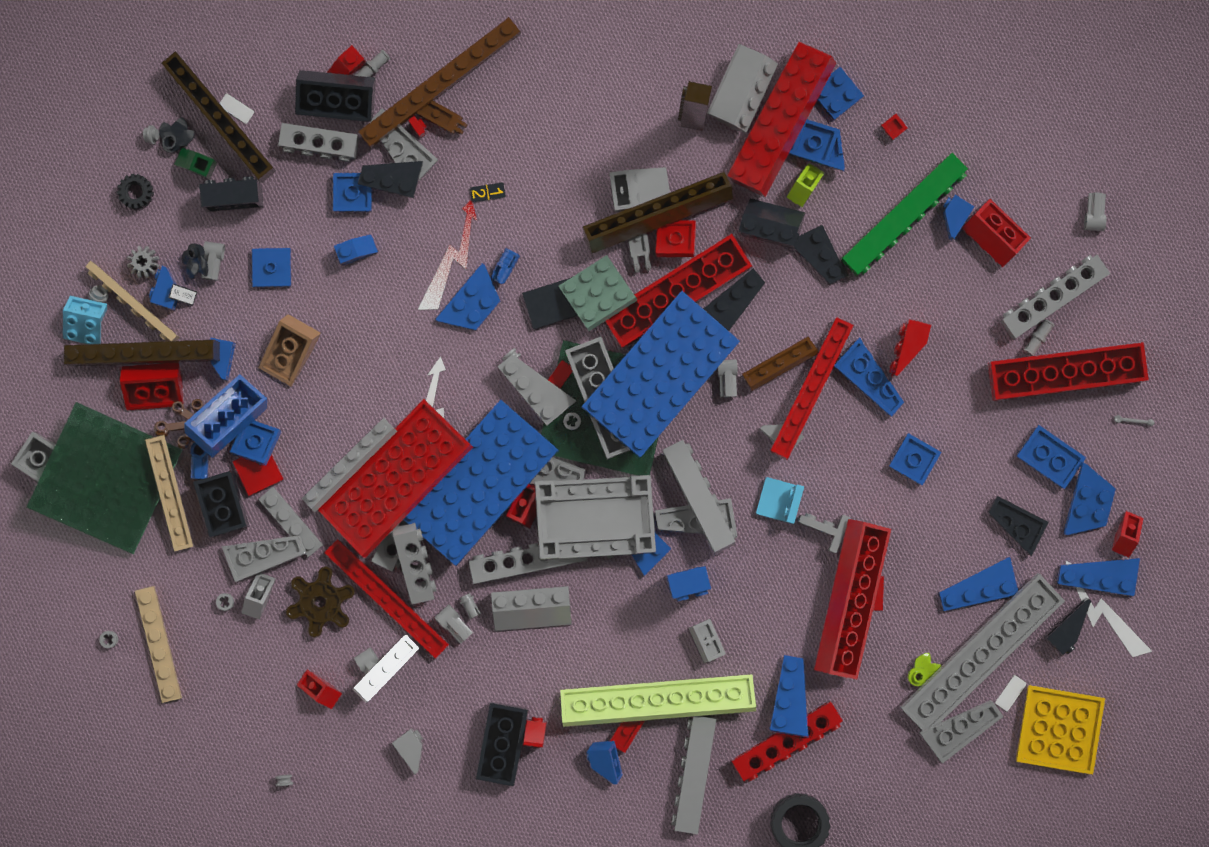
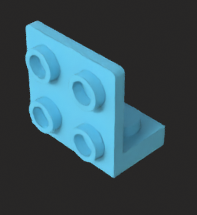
M70 296L63 309V339L85 344H101V322L107 311V304Z
M766 477L756 514L794 524L804 486Z

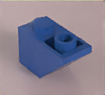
M162 266L161 270H157L155 276L157 282L155 288L152 287L149 294L150 302L175 311L178 301L170 299L169 294L172 284H176L170 270Z

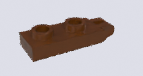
M435 101L430 102L416 113L451 134L457 132L462 135L464 131L458 128V126L467 127V124L462 121L463 117Z

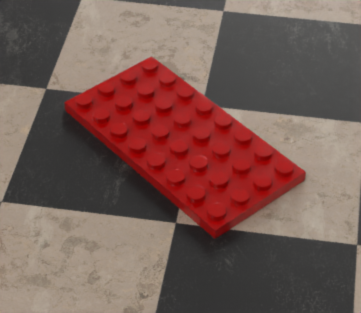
M425 399L395 428L397 432L318 509L363 558H366L473 448Z

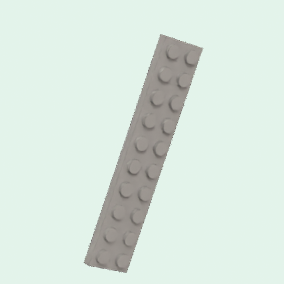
M1037 573L900 708L922 731L941 723L1065 600L1041 574Z

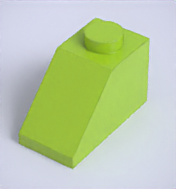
M808 163L793 185L787 198L803 207L824 175V172Z

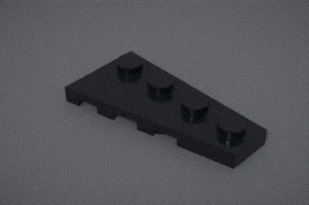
M753 268L703 309L730 331L763 287L765 281Z

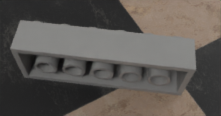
M601 337L565 350L584 402L588 400L614 370ZM590 415L607 459L630 451L628 447Z

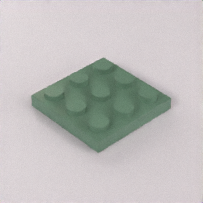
M607 255L559 285L560 290L588 331L637 301V298Z

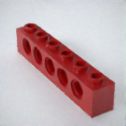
M829 700L807 714V724L810 731L809 738L776 732L733 758L731 761L742 780H748V782L758 777L757 773L764 770L767 772L775 767V762L779 760L783 762L791 757L790 753L797 750L800 752L808 747V742L812 740L816 742L824 737L823 733L830 730L833 732L840 728V723L843 720L832 702ZM819 717H823L826 720V724L822 728L816 726V720ZM786 737L793 739V744L789 748L783 746V740ZM770 747H774L777 751L776 755L772 758L766 755V751ZM753 757L760 759V764L756 768L751 767L749 764Z

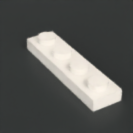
M404 635L357 683L353 690L365 703L368 702L419 649L418 646L407 635Z

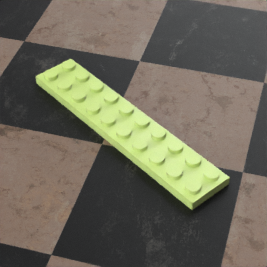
M753 675L560 690L563 727L756 711Z

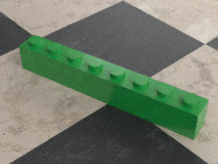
M952 152L861 239L841 261L856 277L860 273L864 275L871 268L869 264L873 260L877 263L885 255L883 251L887 247L891 249L898 242L896 238L900 234L905 236L912 229L910 225L914 221L918 223L926 215L924 211L928 207L932 210L939 203L938 198L942 194L946 196L953 189L951 185L955 181L960 183L967 176L965 172L968 168Z

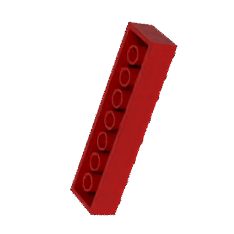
M798 42L727 175L733 183L766 197L837 64L831 55Z
M730 234L634 294L637 301L604 322L621 349L641 338L681 291L697 303L750 270L752 264L733 234Z
M1144 342L991 361L988 363L992 401L1149 381Z
M848 519L814 670L858 679L891 534L890 528Z

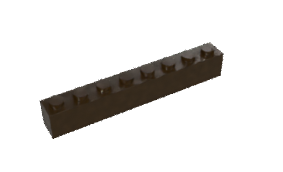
M176 51L161 63L261 183L276 172L273 166Z
M688 81V86H683L678 121H681L680 127L703 131L712 86Z
M721 172L582 226L585 241L591 254L729 201L733 199L732 185L725 172Z
M213 339L64 345V364L71 367L220 361V342Z

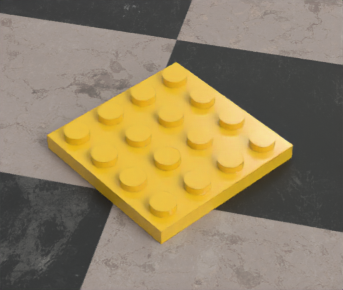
M1028 685L1016 762L1093 775L1105 698Z

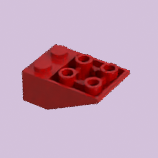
M908 319L903 325L901 324L898 334L901 336V340L896 343L894 354L897 355L896 360L891 362L889 373H892L891 378L897 377L927 344L931 324Z

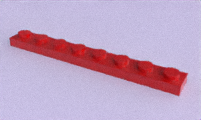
M836 317L770 450L771 453L785 460L789 459L854 327L853 324Z
M339 539L324 552L435 659L449 646L431 626Z

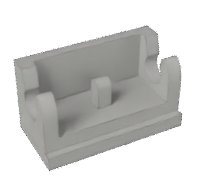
M711 619L689 627L704 663L726 654Z

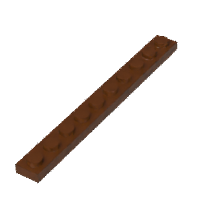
M508 17L359 131L360 136L372 148L519 36L521 31Z

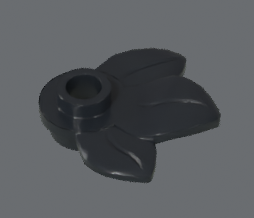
M183 117L176 120L171 126L163 122L159 129V135L163 139V148L168 153H175L180 147L187 146L195 136L194 131L188 130L187 122Z
M197 243L190 244L188 249L182 254V264L186 265V273L191 280L195 279L198 272L208 276V263L204 257L205 251L203 246Z

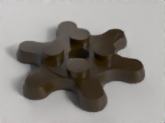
M327 566L319 569L318 578L312 583L305 581L301 576H296L291 581V586L299 593L300 599L296 604L287 607L286 615L290 619H296L300 616L306 617L309 620L308 633L314 638L322 634L323 625L327 621H332L342 628L346 627L350 621L348 615L342 612L341 604L344 600L354 596V588L351 585H344L340 588L335 587L331 582L332 569ZM319 596L324 597L326 600V604L323 607H318L315 603L316 598Z

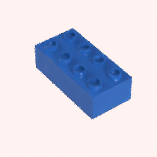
M239 374L184 423L185 434L213 458L267 409V398Z
M706 566L666 575L671 598H676V601L689 599L688 595L695 594L697 597L708 594L707 590L711 589Z

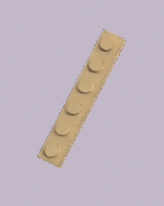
M90 261L85 266L89 269L88 274L95 280L99 278L104 282L102 286L110 293L114 291L118 294L116 298L122 304L126 305L128 303L132 307L131 311L140 318L142 315L147 320L145 322L146 325L152 330L157 328L161 332L159 336L165 341H177L180 338L94 262Z
M161 435L145 439L174 551L193 547L165 436Z
M155 586L136 590L135 594L162 703L180 699L182 695Z

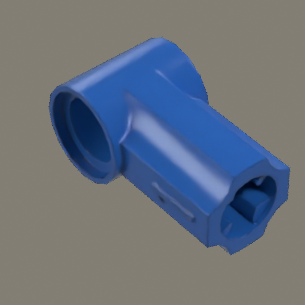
M194 442L190 448L192 454L191 479L208 478L209 455L205 451L202 455H198L196 453L198 445Z

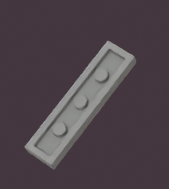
M274 487L259 498V501L290 537H301L307 557H310L323 546V543Z

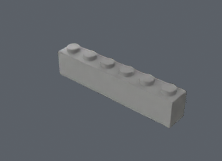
M681 440L663 449V455L714 555L734 546L736 543L734 539L737 536L733 528H728L726 524L728 518L724 511L720 512L717 506L720 503L716 495H711L708 489L711 487L706 477H702L700 473L702 468L698 460H693L691 456L693 450L690 444H685L684 440Z
M693 716L688 719L687 729L690 730L689 738L685 737L684 749H687L686 757L682 756L681 768H684L683 776L679 775L678 787H681L680 795H676L674 805L678 809L677 814H673L671 825L675 826V831L698 834L716 718Z

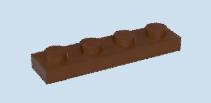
M808 336L742 373L753 391L817 355L819 352Z

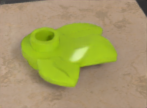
M930 653L921 654L915 659L914 668L908 673V681L913 686L921 687L942 665L931 663ZM919 673L920 679L916 680V675Z

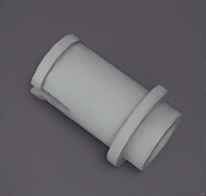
M468 593L460 598V604H463L471 619L481 612L473 600L474 596Z

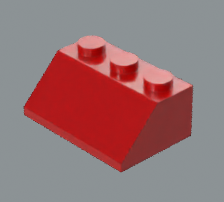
M991 199L962 227L966 234L972 237L1002 267L1031 239Z
M179 363L121 367L120 386L126 410L172 407L173 403L177 401L182 402L184 405L182 374Z

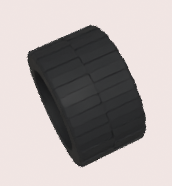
M794 793L778 801L779 803L775 805L773 813H771L770 826L773 836L781 847H820L825 843L829 835L830 818L825 807L816 798L804 793ZM797 805L811 808L818 818V829L815 835L803 842L791 840L785 835L782 828L784 814L787 810Z

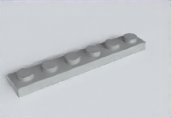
M383 418L302 498L304 502L316 512L397 432L395 428Z

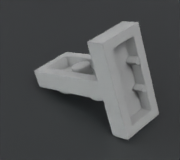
M808 513L805 516L800 515L798 523L833 536L828 551L837 553L850 517L841 515L837 528H834V524L824 520L823 523L816 521V516Z

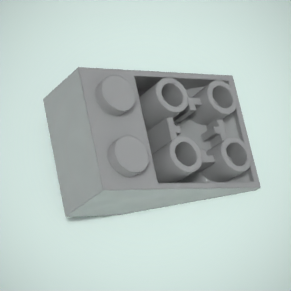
M666 167L610 172L615 213L670 193Z

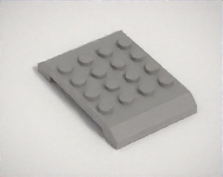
M651 475L569 481H535L540 560L635 555L656 552Z

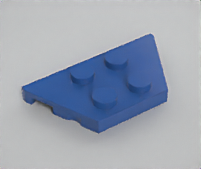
M807 119L789 155L844 172L845 164L840 129Z
M483 263L435 319L436 321L476 331L501 302Z
M1084 462L1081 463L1063 533L1065 535L1106 526L1116 488Z

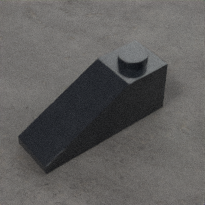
M1089 598L1083 599L1044 637L1061 655L1065 653L1068 655L1075 649L1074 644L1079 638L1091 603Z

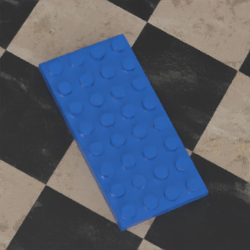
M681 291L581 407L640 458L740 341L687 294Z
M502 400L493 407L466 438L473 448L403 519L408 524L416 523L417 529H421L422 536L455 566L463 560L559 451Z

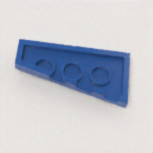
M859 337L834 367L892 417L903 405L904 401Z
M1007 557L940 591L939 596L943 611L1015 595L1018 592L1011 558Z
M1140 558L1060 565L1057 584L1135 596Z
M784 655L770 731L809 738L804 659Z

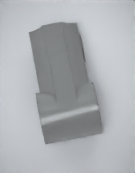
M1096 192L1088 194L1084 230L1105 231L1106 194Z
M205 241L203 248L205 251L204 257L208 263V276L201 274V278L218 281L221 261H223L225 254V244Z
M737 359L724 360L717 368L718 377H720V397H737Z
M450 604L435 616V619L446 630L448 629L460 643L473 633Z
M371 647L354 657L357 665L365 674L379 662Z

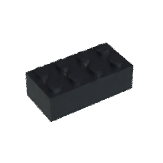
M299 70L296 78L295 115L371 122L374 114L376 78Z
M490 702L476 780L514 787L529 708Z

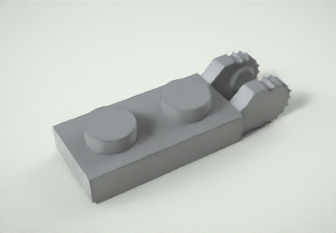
M647 233L629 239L630 255L633 258L635 273L640 270L637 257L642 256L645 259L646 270H651Z

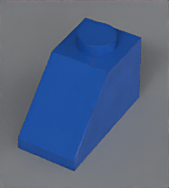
M954 195L952 198L948 197L943 205L945 208L943 217L948 238L951 241L955 239L975 207L957 195Z
M371 234L334 245L342 266L378 253Z
M210 338V340L213 339L220 342V361L210 362L221 379L228 381L236 343Z
M615 741L593 742L586 754L591 768L612 784H618L623 774Z

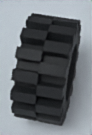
M139 174L126 175L124 180H120L121 184L117 186V195H119V200L126 207L137 210L149 205V201H152L151 197L154 196L153 186L149 180ZM132 185H140L142 188V195L137 199L130 198L128 194L129 188Z

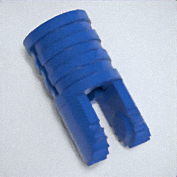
M505 248L491 275L492 281L504 284L510 273H512L520 255Z

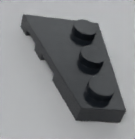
M423 161L362 165L358 185L414 199Z
M823 225L799 235L796 250L829 285L847 277Z
M996 496L988 511V514L1032 556L1049 522L999 496Z

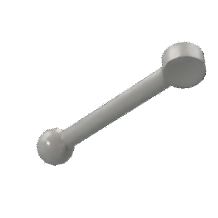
M1120 415L1114 417L1116 423L1123 421L1147 424L1150 427L1154 425V420L1152 419L1148 421L1122 418Z

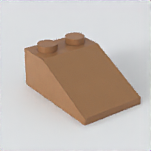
M286 315L279 321L258 368L285 384L292 386L312 353L321 333L293 316Z

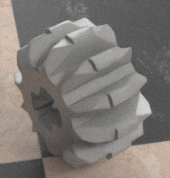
M138 246V252L131 250L134 256L127 257L128 260L132 261L127 264L128 268H132L131 274L137 273L138 278H141L143 273L145 278H149V271L153 275L156 274L153 267L159 268L160 265L154 262L159 261L160 258L158 256L153 257L156 254L155 250L150 251L148 246L144 250L141 246ZM142 258H144L145 260H147V263H145V264H146L145 266H142L141 264H139L140 261L142 262V260H141Z

